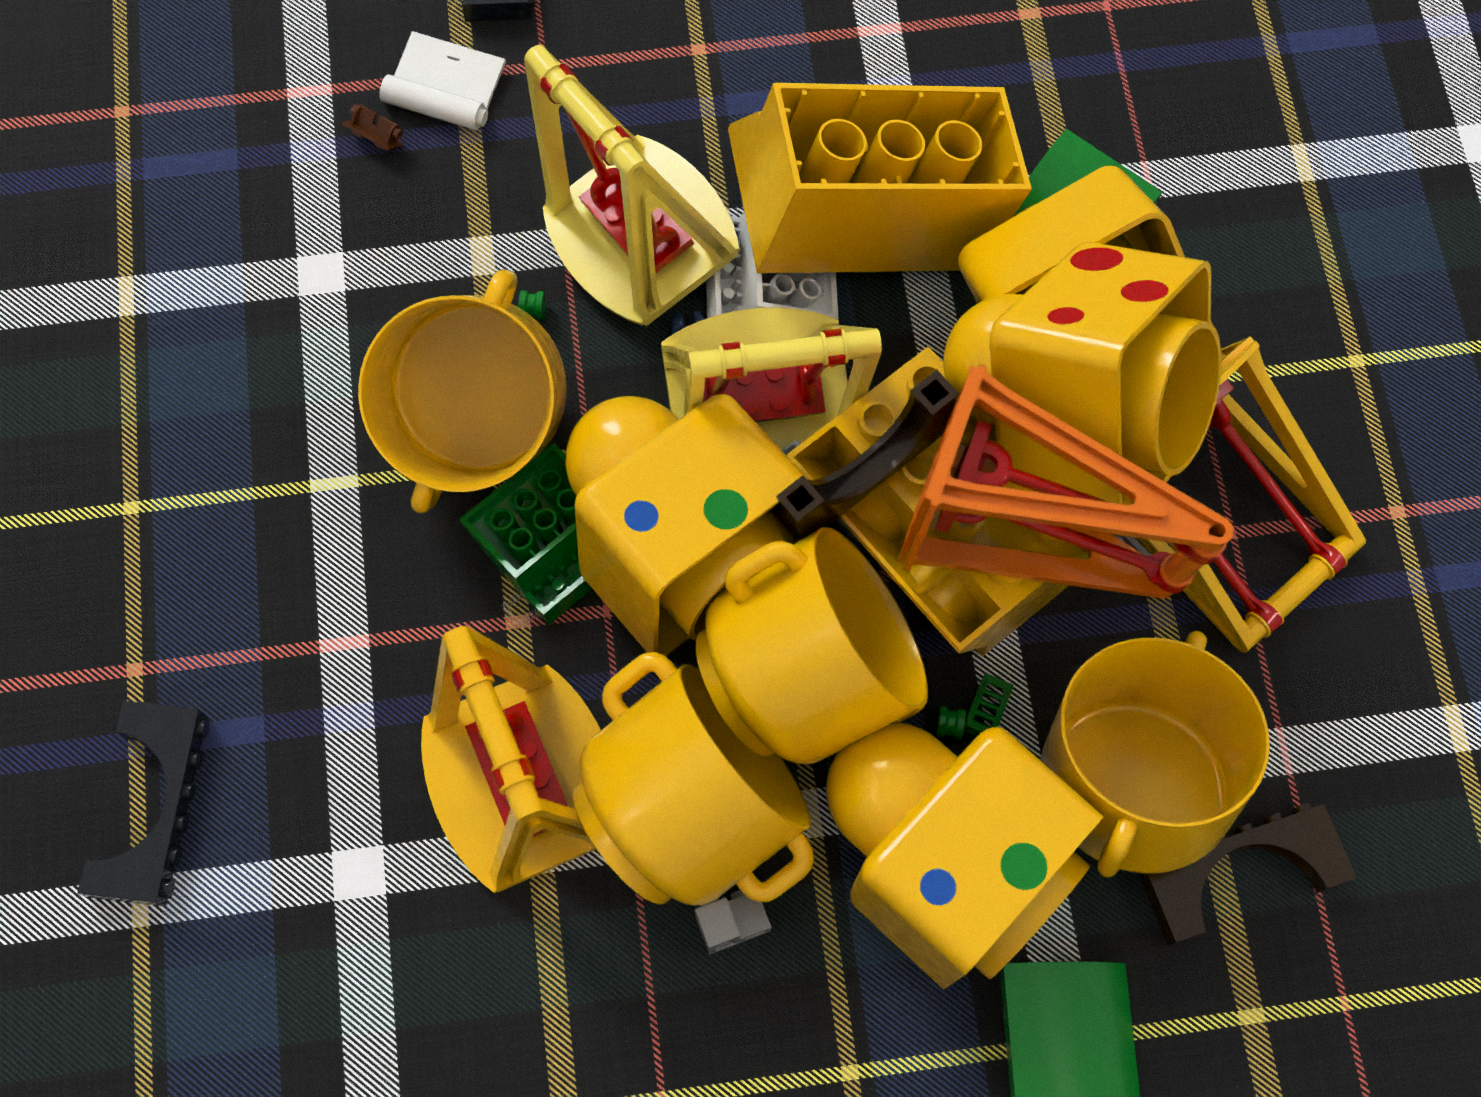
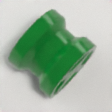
M521 290L518 307L532 317H535L536 320L544 321L546 311L545 292L538 291L536 294H531L527 290Z
M940 705L935 736L942 738L947 735L952 736L954 740L961 741L965 726L966 710L958 709L952 711L947 706Z

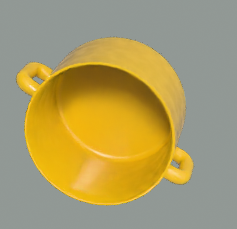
M502 269L494 273L484 296H440L426 299L407 307L392 317L373 339L364 357L358 384L359 407L364 426L381 456L399 473L416 482L411 498V507L417 513H425L433 508L439 500L442 491H476L491 487L510 478L533 461L546 448L562 420L567 390L562 359L553 340L538 321L524 310L511 304L518 282L516 274L511 270Z
M820 528L795 544L784 541L766 544L737 561L728 569L725 576V585L709 602L705 618L706 627L700 630L696 640V656L700 673L706 689L725 723L742 743L759 755L768 757L777 754L792 763L805 765L820 762L891 723H900L916 715L925 707L928 701V685L923 661L914 636L900 607L883 579L863 553L848 538L832 528Z
M1200 631L1189 633L1185 642L1165 638H1137L1118 642L1094 654L1072 677L1047 736L1041 761L1104 816L1078 846L1084 853L1098 860V872L1104 877L1114 876L1119 869L1143 874L1170 872L1188 866L1206 856L1228 832L1259 786L1266 771L1270 742L1263 710L1256 696L1242 677L1221 659L1205 651L1207 638Z
M646 652L636 657L611 677L604 687L602 701L607 714L613 721L593 736L583 748L580 758L582 781L573 790V801L583 828L612 870L632 890L650 902L665 904L670 899H674L692 906L706 905L716 900L735 884L749 899L756 902H770L780 897L809 873L814 862L813 849L807 838L803 835V832L811 825V816L805 798L780 756L777 754L768 757L759 755L742 743L732 732L715 707L702 679L700 669L689 664H684L677 669L665 655L657 652ZM654 672L662 682L628 708L622 699V695L648 673ZM787 846L794 856L793 860L765 882H760L752 871L783 847Z

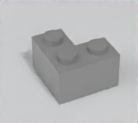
M739 890L730 895L732 900L728 901L727 897L720 900L717 898L695 909L696 920L709 955L770 932L772 927L762 902L749 899Z

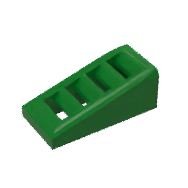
M984 673L966 717L964 731L977 737L988 728L998 727L1014 685ZM987 683L1005 690L1003 696L986 689ZM986 695L1000 701L999 706L983 700L982 696ZM980 705L996 712L995 716L978 710V706ZM975 716H978L992 723L989 727L973 719Z

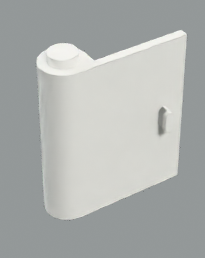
M412 31L394 76L388 74L382 81L380 101L472 130H478L480 126L483 127L486 124L488 118L487 109L506 60Z

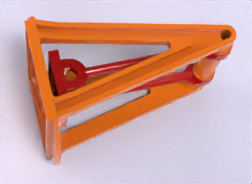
M979 364L977 368L971 366L940 439L897 561L903 563L902 571L908 573L913 565L935 566L1165 599L1174 593L1182 592L1192 582L1195 573L1203 565L1213 563L1217 556L1223 553L1227 543L1233 536V527L1228 519L1014 393L989 375L986 371V366ZM975 406L981 408L1128 496L1132 500V505L1112 503L1013 468L1011 455L1005 447L988 439L992 427L988 423L978 420L967 446L965 447L960 444L972 408ZM1009 481L1037 492L1004 488L1003 486ZM937 510H941L935 529L946 533L949 532L954 520L961 523L974 524L983 521L987 517H995L1074 544L1088 554V559L925 536ZM1111 534L1174 543L1177 551L1173 554L1158 552L1146 556Z

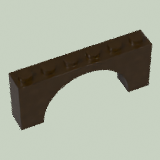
M938 370L934 371L910 390L908 402L896 421L859 457L840 470L817 480H808L802 475L779 493L776 498L784 521L800 540L820 528L828 527L943 435L959 393Z
M1311 802L1293 808V815L1283 818L1282 813H1277L1264 818L1265 824L1254 828L1252 823H1248L1233 829L1235 835L1227 838L1223 837L1218 845L1206 856L1181 869L1154 874L1138 873L1167 945L1169 946L1207 932L1201 911L1203 887L1213 866L1228 853L1244 849H1259L1278 854L1292 862L1306 875L1316 893L1356 879L1357 876L1325 805L1312 807Z

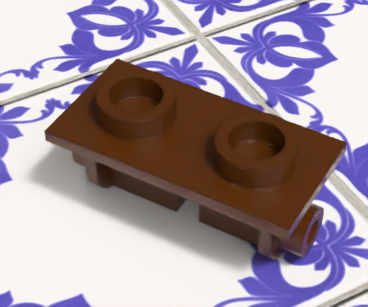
M354 104L350 109L352 119L342 122V125L351 129L354 135L371 140L381 150L390 151L404 145V143L399 141L403 135V130L400 129L398 124L383 116L379 117L378 123L375 124L378 113L362 104Z

